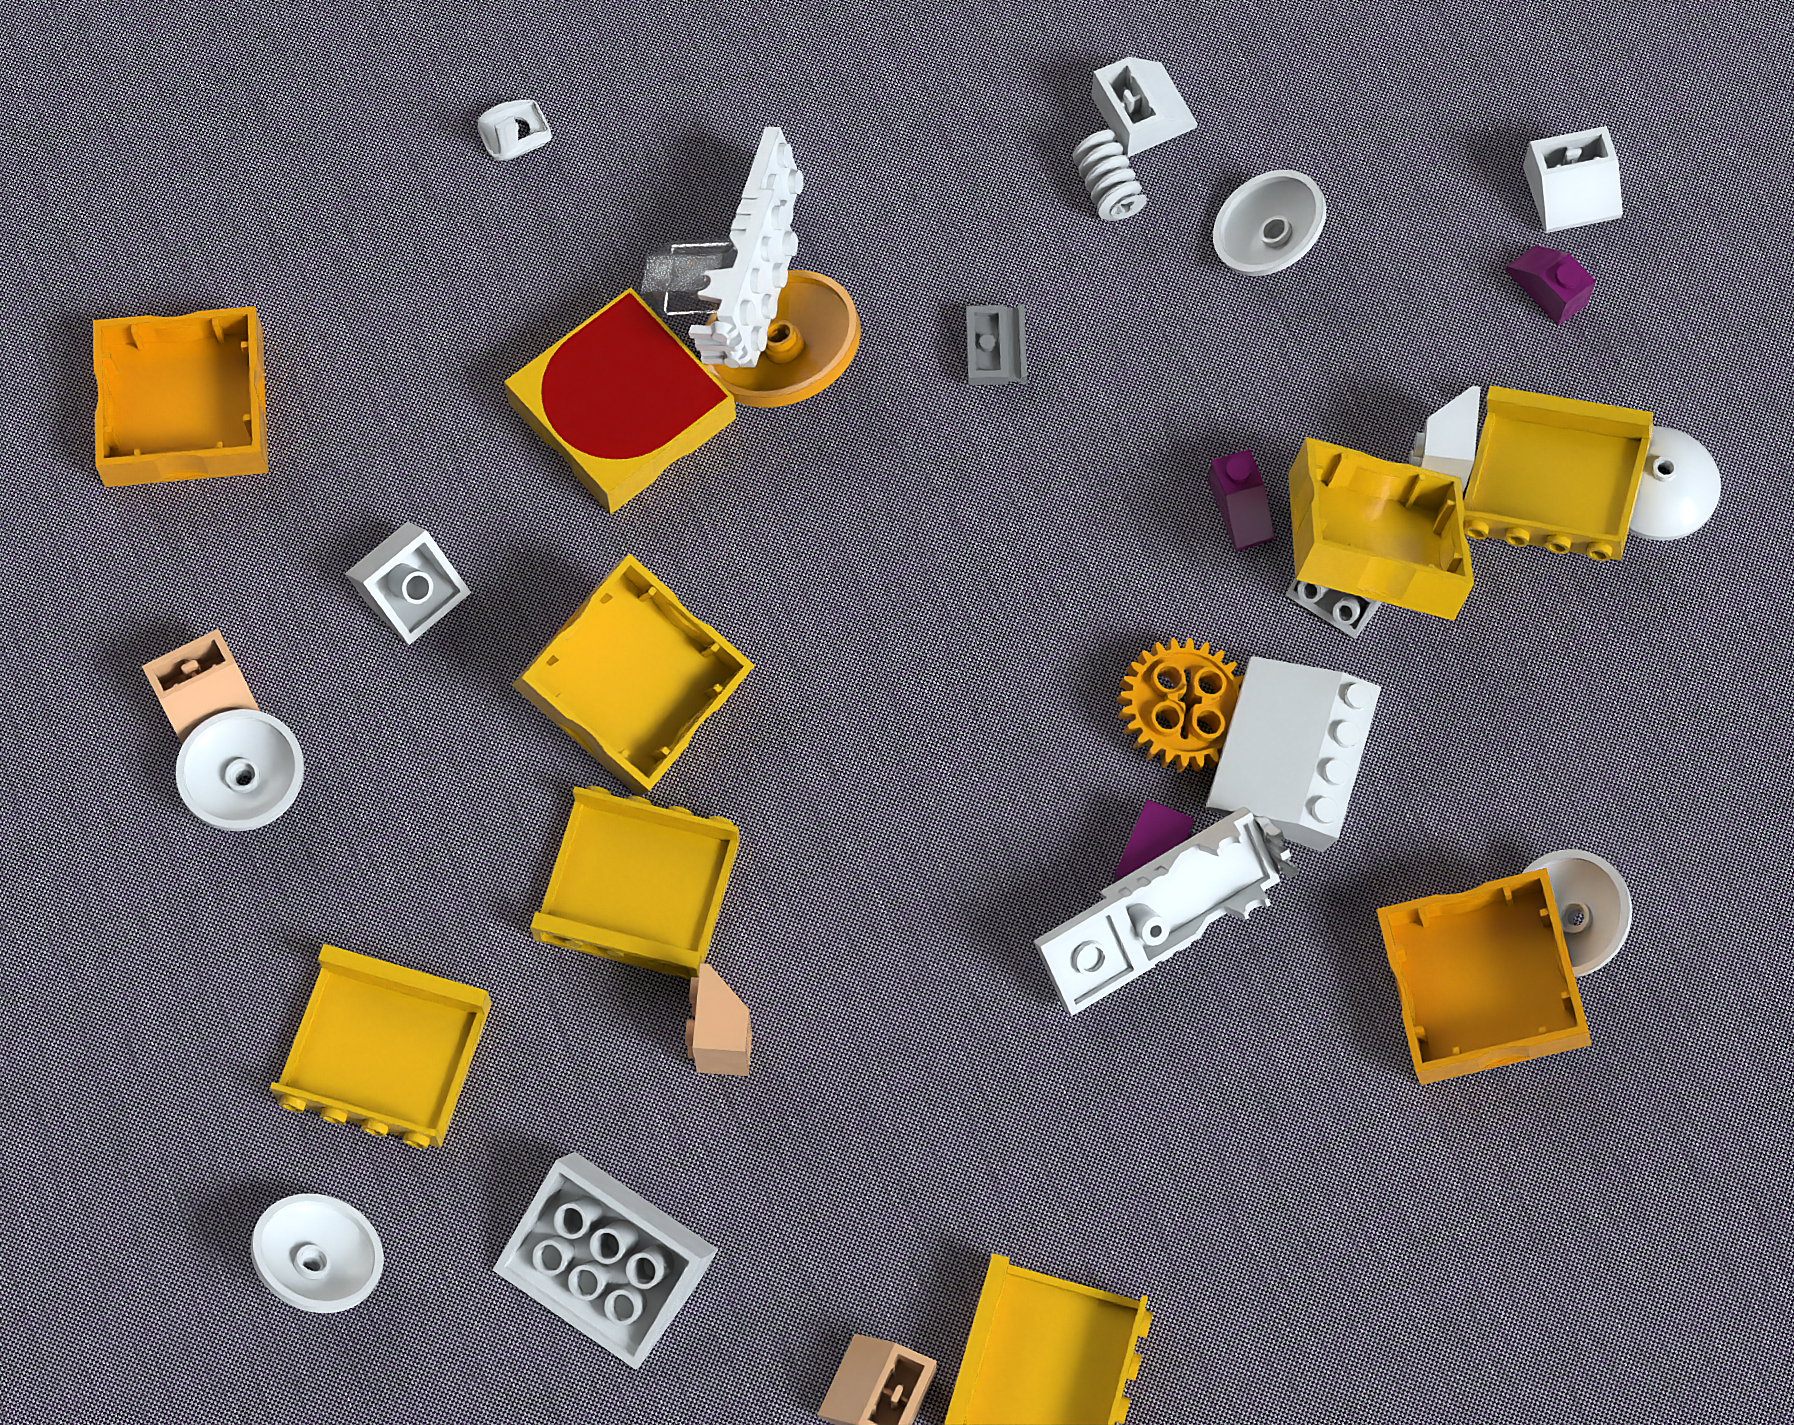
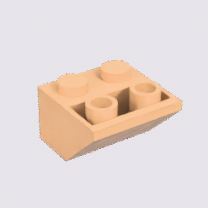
M219 629L142 666L182 745L196 727L212 716L238 709L260 711Z
M700 963L699 978L691 977L689 1003L692 1004V1016L695 1017V1020L687 1019L685 1045L688 1046V1058H694L697 1073L749 1076L752 1043L749 1008L709 964Z
M854 1334L817 1417L834 1425H912L936 1374L937 1361L895 1342Z

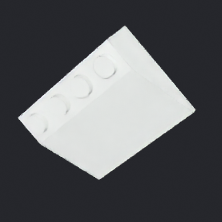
M1251 656L1205 809L1227 817L1240 808L1246 807L1252 812L1254 818L1266 816L1272 825L1283 832L1285 839L1323 853L1339 839L1381 686L1339 671Z
M573 1152L555 1161L495 1264L493 1271L636 1370L694 1291L718 1249L578 1153Z

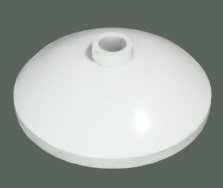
M1275 170L1250 179L1229 196L1216 217L1213 228V243L1218 256L1231 270L1248 276L1268 275L1289 267L1311 249L1323 229L1326 219L1324 195L1310 177L1298 171Z
M1653 426L1650 447L1628 532L1651 540H1674L1694 533L1712 516L1720 497V474L1713 457L1696 439L1676 429ZM1665 467L1671 474L1664 475L1659 472L1658 468Z
M249 709L226 711L205 720L187 737L181 747L176 763V783L187 808L204 823L227 831L252 830L277 819L296 799L304 778L302 750L292 731L277 718L261 711ZM246 775L252 777L249 784H238L241 777Z
M1576 849L1559 850L1538 858L1522 873L1547 868L1574 976H1584L1600 969L1618 953L1630 929L1632 902L1626 882L1617 869L1609 862L1587 851ZM1583 912V922L1578 926H1574L1573 919L1575 915Z
M307 1193L283 1198L271 1205L262 1214L252 1234L251 1258L261 1281L279 1299L305 1311L334 1313L358 1305L374 1290L383 1270V1248L372 1224L357 1209L334 1197ZM304 1266L311 1267L314 1271L308 1270Z

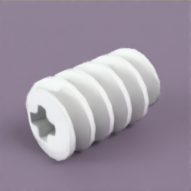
M1109 129L1099 131L1084 139L1076 147L1073 153V161L1079 167V174L1085 180V187L1091 193V200L1097 206L1098 215L1107 221H1117L1139 212L1146 204L1147 197L1145 195H1138L1142 187L1139 182L1133 181L1136 174L1132 169L1127 168L1129 166V159L1121 155L1123 147L1120 143L1115 142L1117 134L1114 130Z

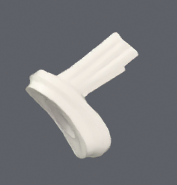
M515 100L499 104L483 113L478 120V133L492 158L499 161L511 160L540 148L552 138L550 127L539 105L534 100ZM515 119L524 121L530 128L529 135L518 140L519 125L515 122Z

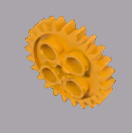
M1171 638L1166 650L1157 642L1152 647L1151 654L1143 650L1137 657L1139 663L1132 661L1126 670L1130 676H1124L1119 684L1126 691L1119 694L1116 702L1127 706L1120 711L1118 718L1130 720L1123 733L1124 735L1137 734L1138 739L1135 741L1133 748L1136 749L1146 745L1149 748L1146 754L1147 760L1152 759L1156 754L1162 756L1161 768H1165L1171 760L1176 761L1178 772H1182L1188 762L1191 763L1195 772H1199L1204 766V760L1211 768H1214L1219 762V756L1222 753L1240 692L1239 687L1242 685L1244 675L1234 677L1231 673L1237 665L1235 661L1227 665L1221 662L1224 655L1223 650H1220L1214 656L1209 655L1208 642H1205L1199 650L1194 649L1192 638H1188L1182 648L1179 647L1175 638ZM1184 671H1188L1190 674V680L1188 685L1186 683ZM1157 676H1164L1171 680L1174 689H1167L1161 686ZM1198 681L1209 683L1214 689V694H1207L1202 691ZM1186 692L1185 703L1179 701ZM1185 707L1190 708L1191 710L1184 718ZM1161 715L1166 717L1170 721L1172 729H1165L1158 725L1155 716ZM1183 721L1186 739H1182L1180 735ZM1197 721L1207 722L1211 726L1213 734L1203 733L1198 728Z

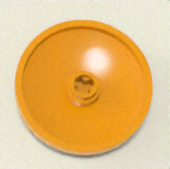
M788 270L786 286L781 288L777 300L776 317L771 319L767 330L766 348L760 352L756 367H740L739 365L738 368H730L722 364L704 365L734 396L735 402L763 408L794 404L812 397L827 388L849 366L857 351L861 336L859 315L849 293L832 278L807 270ZM720 304L713 311L705 326H711L713 322L719 321L717 313Z

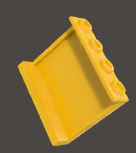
M1490 385L1486 398L1487 416L1464 498V534L1479 540L1486 539L1487 537L1505 540L1508 544L1518 547L1527 545L1545 547L1547 550L1557 554H1566L1568 552L1585 554L1597 561H1608L1610 559L1621 561L1653 434V412Z
M574 786L573 796L575 802L540 912L535 911L530 926L534 941L691 980V977L699 978L700 963H705L740 844L739 827L734 826L732 821L720 816H710L709 819L693 816L691 811L683 807L669 806L668 809L653 806L649 800L639 796H628L625 799L612 796L608 790L598 786H587L586 789Z
M323 944L318 957L321 970L279 1083L272 1082L270 1086L276 1100H279L278 1105L296 1113H303L305 1108L320 1112V1118L337 1125H344L346 1120L361 1124L363 1131L374 1136L386 1137L387 1132L402 1136L404 1143L415 1148L427 1149L428 1145L441 1148L492 1005L488 991Z
M992 1253L944 1425H1114L1115 1422L1124 1424L1131 1398L1122 1396L1126 1379L1136 1380L1142 1355L1134 1353L1138 1336L1147 1338L1153 1312L1145 1310L1148 1296L1142 1295L1140 1301L1013 1266L1009 1264V1257Z

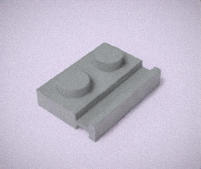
M1006 305L966 306L968 385H1003L1016 381H1021V384H1027L1024 305H1018V308H1006Z

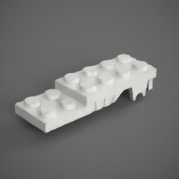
M765 127L741 197V203L736 212V218L731 227L729 237L738 252L733 268L705 271L704 276L711 283L706 289L700 290L697 293L699 299L720 304L717 313L719 321L713 322L711 326L691 325L689 330L690 338H695V347L701 352L702 356L700 359L703 364H722L730 368H738L739 365L740 367H756L760 352L766 348L767 330L770 321L777 314V300L781 288H784L787 283V269L791 257L797 253L798 238L796 233L792 231L790 224L793 219V206L797 194H800L803 189V174L797 169L791 145L787 144L780 127Z
M1242 807L1100 891L1103 898L1102 901L1034 940L1065 1011L1071 1016L1075 1015L1155 967V964L1159 961L1163 962L1173 956V953L1176 951H1181L1190 946L1191 942L1200 939L1209 923L1224 914L1229 913L1246 920L1249 918L1248 914L1252 909L1259 906H1270V901L1264 891L1280 882L1278 875L1283 873L1292 878L1299 873L1297 866L1289 861L1291 857L1289 850L1282 845L1281 840L1285 838L1283 832L1272 825L1266 816L1254 818L1250 810Z

